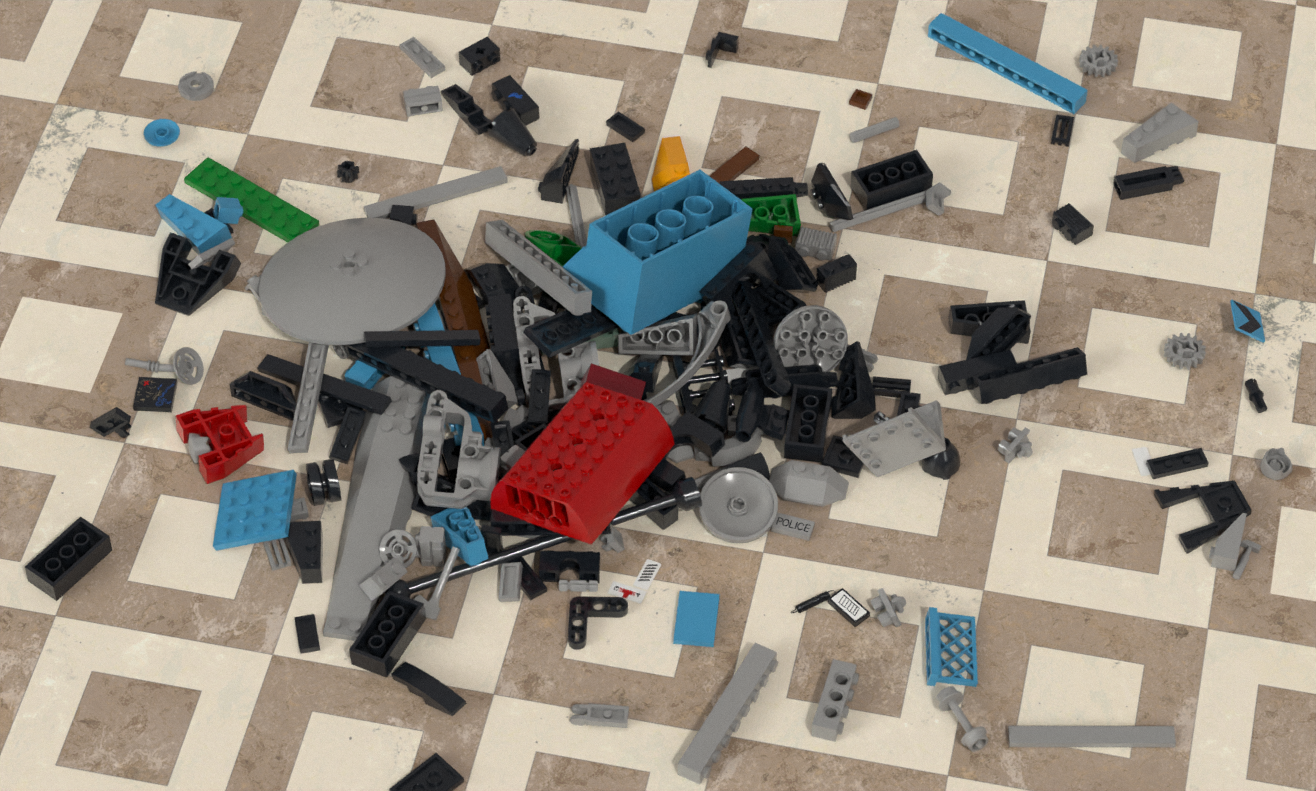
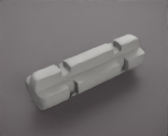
M567 579L559 580V591L570 589L573 592H586V590L597 592L598 581L570 580L568 582Z

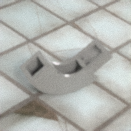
M757 427L748 442L739 441L736 435L728 440H724L725 445L713 458L694 447L696 461H711L713 466H727L750 457L761 445V431Z

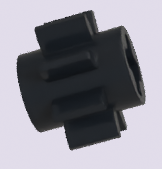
M351 161L342 162L341 165H338L337 178H342V182L352 183L355 179H358L359 166H354V162Z

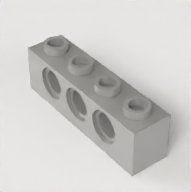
M833 659L812 723L811 736L836 742L837 735L842 734L844 727L842 720L847 718L849 712L847 704L848 701L852 702L854 696L852 688L853 685L857 686L859 680V673H856V664Z

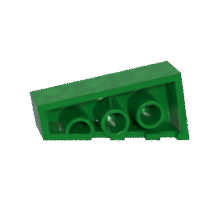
M796 194L740 199L752 208L748 231L774 234V225L793 226V236L798 237L801 221Z

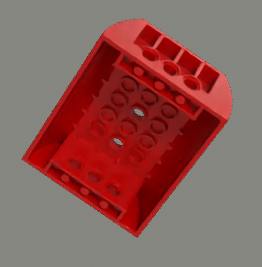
M585 382L494 487L491 494V509L592 545L675 443L671 430L662 414L652 403Z

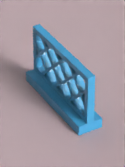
M929 607L925 617L927 685L935 686L936 682L977 687L975 617L939 613L937 608ZM940 620H947L951 625L945 628L940 623ZM961 622L970 623V628L965 631L959 624ZM951 629H957L961 635L956 638L949 632ZM946 635L952 642L946 645L940 638ZM965 637L971 644L965 647L960 642L962 638ZM955 644L962 651L956 654L950 647ZM945 651L952 657L948 662L941 656ZM966 654L971 658V662L966 664L960 658L962 655ZM956 661L963 668L956 671L950 664ZM947 668L953 675L951 677L942 676V670ZM966 670L972 676V679H965L961 673Z

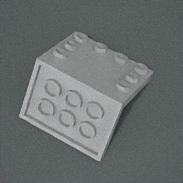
M937 400L916 409L908 408L909 412L853 435L847 436L845 434L842 436L843 442L876 477L945 451L941 405Z

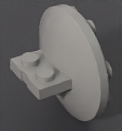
M809 305L792 311L781 321L775 332L773 345L778 350L784 367L818 364L822 368V372H831L840 363L846 352L848 335L843 321L835 312L823 306Z

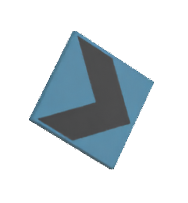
M1231 300L1235 330L1264 343L1265 337L1260 312L1235 300Z

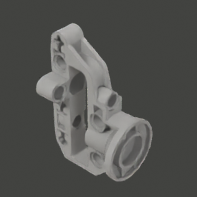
M519 296L513 303L514 322L524 391L529 403L532 369H541L538 347L523 332L526 327L556 314L530 303V300L525 296ZM520 307H524L525 313L521 314ZM595 341L584 342L558 354L564 398L549 400L548 412L561 410L568 402L567 396L576 392L568 388L578 384L581 387V380L591 363L599 366ZM566 352L572 353L569 356L563 355ZM529 358L532 360L531 364H528Z
M441 390L431 393L426 415H424L423 438L417 473L418 493L425 505L463 509L476 500L491 501L492 491L499 480L501 448L482 446L483 435L481 432L472 431L468 412L450 401L446 393ZM447 423L459 424L464 427L454 493L436 492L438 467L440 468L441 455L443 454Z

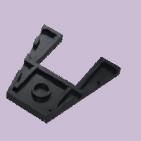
M1235 480L1210 483L1209 486L1201 487L1199 485H1191V488L1184 489L1173 487L1167 491L1154 490V495L1162 509L1199 497L1213 522L1179 534V541L1187 554L1227 530L1242 513H1246V517H1248L1252 511Z

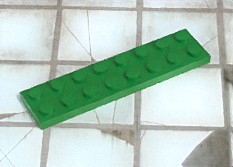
M209 157L184 178L185 184L215 201L217 197L238 198L240 205L243 207L242 217L287 243L297 236L320 226L319 220Z

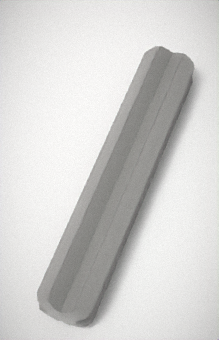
M897 117L851 132L850 140L852 143L895 129L899 127V120Z

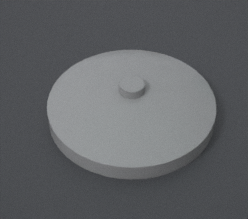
M734 467L716 473L706 482L700 494L702 506L699 507V512L704 525L714 536L727 542L748 543L759 539L770 530L777 516L778 498L774 487L763 475L748 468Z

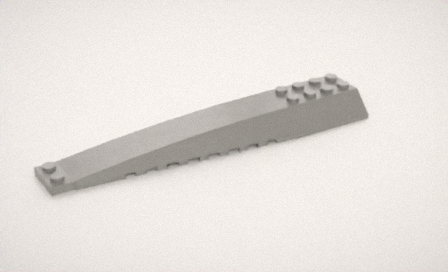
M393 376L374 385L373 391L390 396L392 402L382 415L367 410L358 440L327 619L323 630L324 637L355 641L375 612L381 595L371 601L359 585L385 564L379 552L381 540L392 530H406L407 522L412 514L411 507L418 492V486L414 485L410 472L401 466L399 459L407 455L418 454L421 451L423 420L431 394ZM396 537L390 538L386 546L389 547L390 542ZM391 553L387 554L389 560L393 558Z

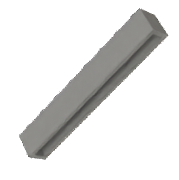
M754 643L678 762V775L699 785L704 778H708L712 769L711 766L719 761L723 747L726 748L729 745L732 733H736L739 729L740 720L748 715L751 703L756 702L758 699L759 690L761 687L766 686L770 673L775 672L778 666L776 651Z

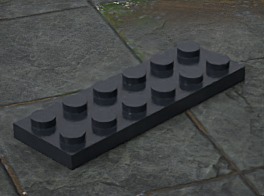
M591 304V312L583 313V315H573L569 310H565L526 327L523 333L550 358L620 326Z

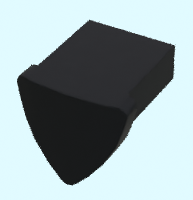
M420 453L407 455L399 459L401 466L410 472L414 485H417Z

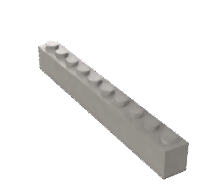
M504 220L486 222V244L573 315H583V313L591 312L592 290Z

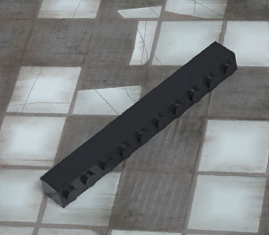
M365 342L344 345L348 356L431 394L436 390H441L446 393L450 401L462 409L494 424L509 409L507 398L502 392H497L485 384L477 383L472 378L464 377L458 372L451 371L441 364H436L426 357L418 356L410 350L407 351L401 347H366Z

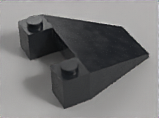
M170 232L162 248L155 304L190 316L234 280L241 262L236 255L219 249L211 267L201 265L196 269H191L188 265L191 260H188L187 257L193 246L187 238Z

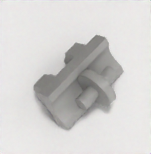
M1013 427L1008 434V439L1012 443L1006 440H1002L999 443L998 451L1005 455V462L1010 463L1016 456L1021 458L1022 456L1030 457L1032 455V443L1029 442L1027 437L1030 433L1028 428L1025 427L1020 431Z
M883 588L877 590L879 596L872 599L871 603L876 612L884 608L887 610L877 615L882 626L885 627L893 623L895 627L900 626L901 623L895 611L897 610L898 613L904 611L903 607L906 605L905 598L902 596L897 597V594H893L890 601Z

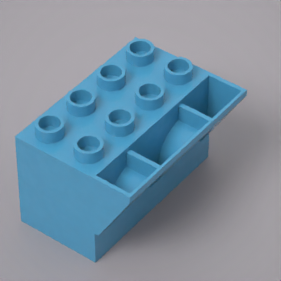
M698 170L590 223L587 245L577 252L563 268L592 290V305L618 324L623 331L632 335L702 298L699 291L745 248L752 208L702 170Z

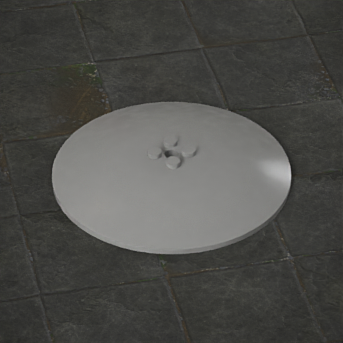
M353 218L335 221L313 228L297 236L279 249L267 263L260 278V302L268 319L277 328L292 337L325 345L364 343L365 331H400L418 320L433 306L445 283V261L437 244L427 234L411 225L382 218Z

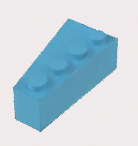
M170 194L155 205L161 218L178 235L187 238L193 246L192 249L198 255L232 238L226 224Z
M467 507L463 509L448 508L430 516L433 528H444L446 546L451 550L452 547L460 549L458 556L470 566L478 565L482 561L489 559L484 538Z

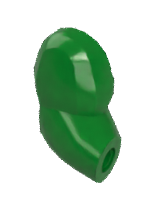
M529 230L524 234L526 239L562 267L583 248L570 238L551 231Z

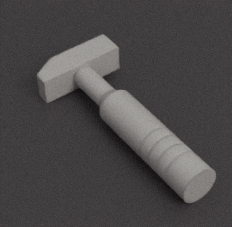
M1242 540L1240 546L1246 548V551L1241 556L1233 573L1234 579L1239 580L1241 578L1251 551L1259 553L1261 545L1250 540Z

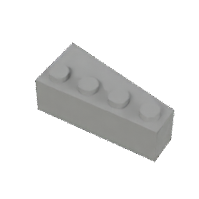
M1170 103L1123 138L1121 154L1136 163L1154 155V152L1158 150L1168 149L1169 145L1182 143L1188 137H1195L1198 121L1173 103Z
M697 313L653 323L632 335L622 331L618 335L619 354L694 355L698 344Z

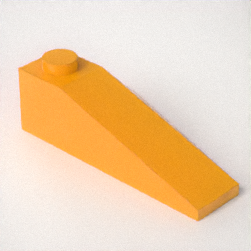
M680 136L662 138L652 176L654 192L690 174Z

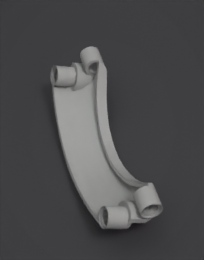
M710 301L699 312L697 316L699 325L698 344L686 370L666 389L643 401L652 403L656 407L683 387L700 369L716 346L725 325L730 321V313L724 301Z

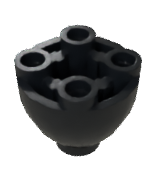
M945 438L946 450L922 459V470L934 477L948 480L959 470L960 455L954 444Z

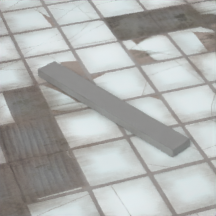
M499 166L364 206V212L367 218L386 219L390 217L392 205L414 206V210L505 184L508 183L502 167Z
M309 342L288 445L290 454L308 453L329 345Z
M1008 726L1009 747H1175L1176 745L1174 726Z

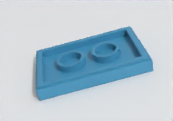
M679 592L674 644L714 647L720 594Z

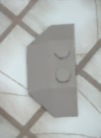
M665 400L656 406L669 428L681 417L674 402L671 400ZM689 445L677 447L668 454L667 458L675 463L694 458L693 448Z
M794 460L773 468L769 479L776 494L783 500L822 507L839 500H845L849 482L830 466Z

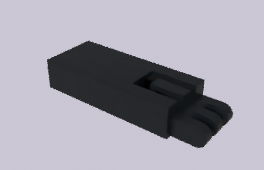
M1163 166L1114 176L1113 185L1120 200L1171 191L1173 185L1182 184L1185 180L1178 166Z

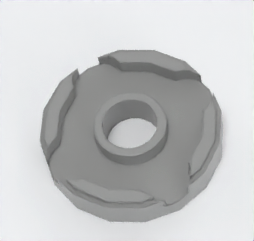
M196 71L181 77L178 89L180 95L186 100L200 101L212 94L214 83L210 75L204 72L197 73Z

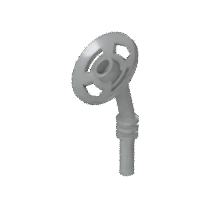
M183 347L175 353L173 364H160L159 361L155 363V361L151 362V360L142 361L126 358L125 361L127 366L144 368L147 371L151 370V372L154 370L156 373L158 371L176 372L178 378L189 385L198 383L202 379L204 372L201 357L194 349L189 347ZM185 353L189 354L194 360L186 356ZM194 367H197L196 376L193 377L191 374L193 373Z
M398 529L388 532L382 538L379 547L382 561L384 563L388 562L387 554L391 553L393 557H397L405 568L409 567L417 556L416 535L414 538L409 532ZM403 535L406 536L410 541H404ZM393 536H395L396 538L393 539V540L390 542L389 547H387L386 545H387L388 541L390 540V538H392ZM412 552L411 558L406 563H404V561L409 558Z

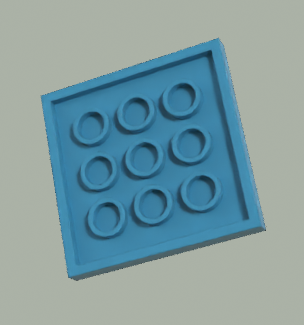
M294 469L223 483L213 547L216 551L288 537L297 477Z

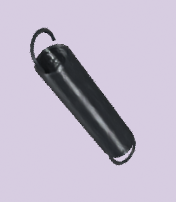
M825 591L796 605L795 610L797 609L799 613L827 601L830 594Z

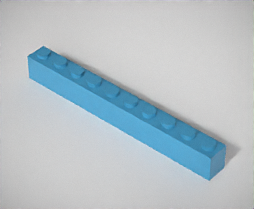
M940 13L929 24V38L1064 110L1075 114L1086 103L1087 89L951 17Z
M435 303L413 323L414 331L445 330ZM420 346V348L425 350L423 351L424 357L461 375L451 346ZM468 412L472 431L481 432L483 435L476 415ZM448 423L450 432L455 434L453 435L455 446H460L461 449L464 427L459 424ZM482 436V446H484V436Z

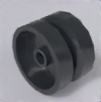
M334 459L323 460V473H320L319 465L316 462L306 464L307 485L314 506L325 503V491L331 502L341 501Z

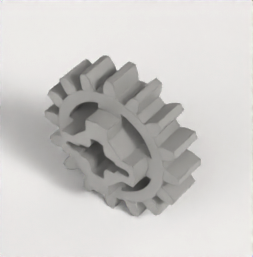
M1093 45L1092 48L1087 46L1086 51L1082 50L1080 55V67L1083 68V72L1088 71L1089 76L1095 74V77H1098V75L1105 77V74L1110 76L1111 71L1115 72L1118 65V55L1114 54V50L1109 51L1108 46L1102 48V45H1099V47Z
M1180 333L1179 337L1174 334L1172 339L1168 338L1167 343H1165L1164 357H1168L1167 362H1173V367L1179 365V368L1182 370L1183 366L1190 370V366L1197 368L1198 364H1202L1203 359H1205L1206 346L1202 345V340L1197 341V336L1190 337V333L1187 336Z

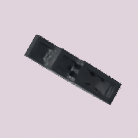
M457 84L441 90V94L449 105L474 132L481 135L487 132L489 128L492 130V121L484 116L483 109L474 103V99L469 93Z
M406 661L391 674L395 681L406 685L409 692L422 697L425 704L451 716H454L467 704L462 697L445 684Z

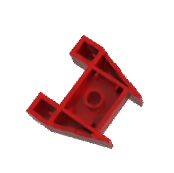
M246 405L231 406V409L218 410V407H214L209 411L193 409L175 416L176 431L184 444L188 443L189 433L199 434L200 437H208L207 443L212 451L198 456L199 471L207 484L226 478L264 451L263 433L252 437L245 425V422H247Z

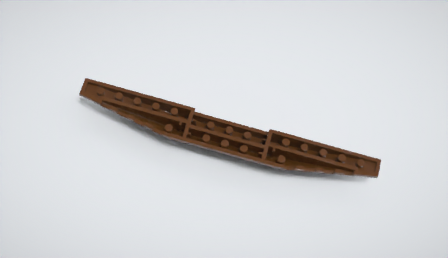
M433 219L417 222V229L427 234L437 244L445 261V283L437 301L442 311L446 329L478 330L480 345L452 346V350L461 375L472 378L475 382L482 384L476 358L487 349H490L473 286L436 221ZM476 415L485 444L487 438H492L490 421Z

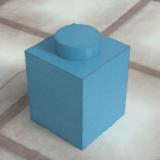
M217 197L213 214L215 219L222 223L238 224L239 218L243 215V207L240 205L238 198Z

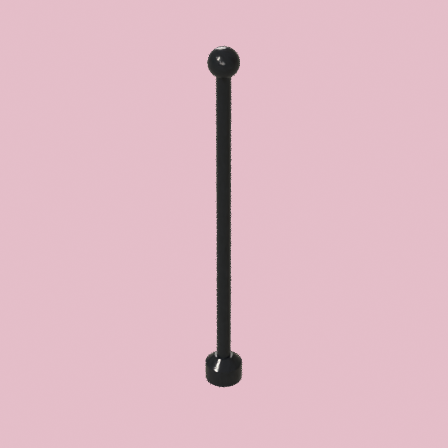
M691 476L677 481L671 492L672 494L619 511L613 518L612 526L674 505L684 511L701 507L702 500L694 478ZM547 535L488 555L489 559L482 561L478 565L470 566L464 563L452 568L447 582L573 540L574 538L565 535ZM442 571L408 583L399 579L385 591V595L388 591H392L410 598L413 593L436 586Z

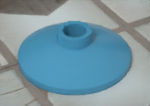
M169 119L154 120L144 129L145 140L154 146L170 145L180 135L177 123Z

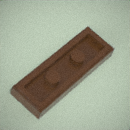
M746 146L713 172L710 177L719 184L720 181H733L756 163L760 155Z

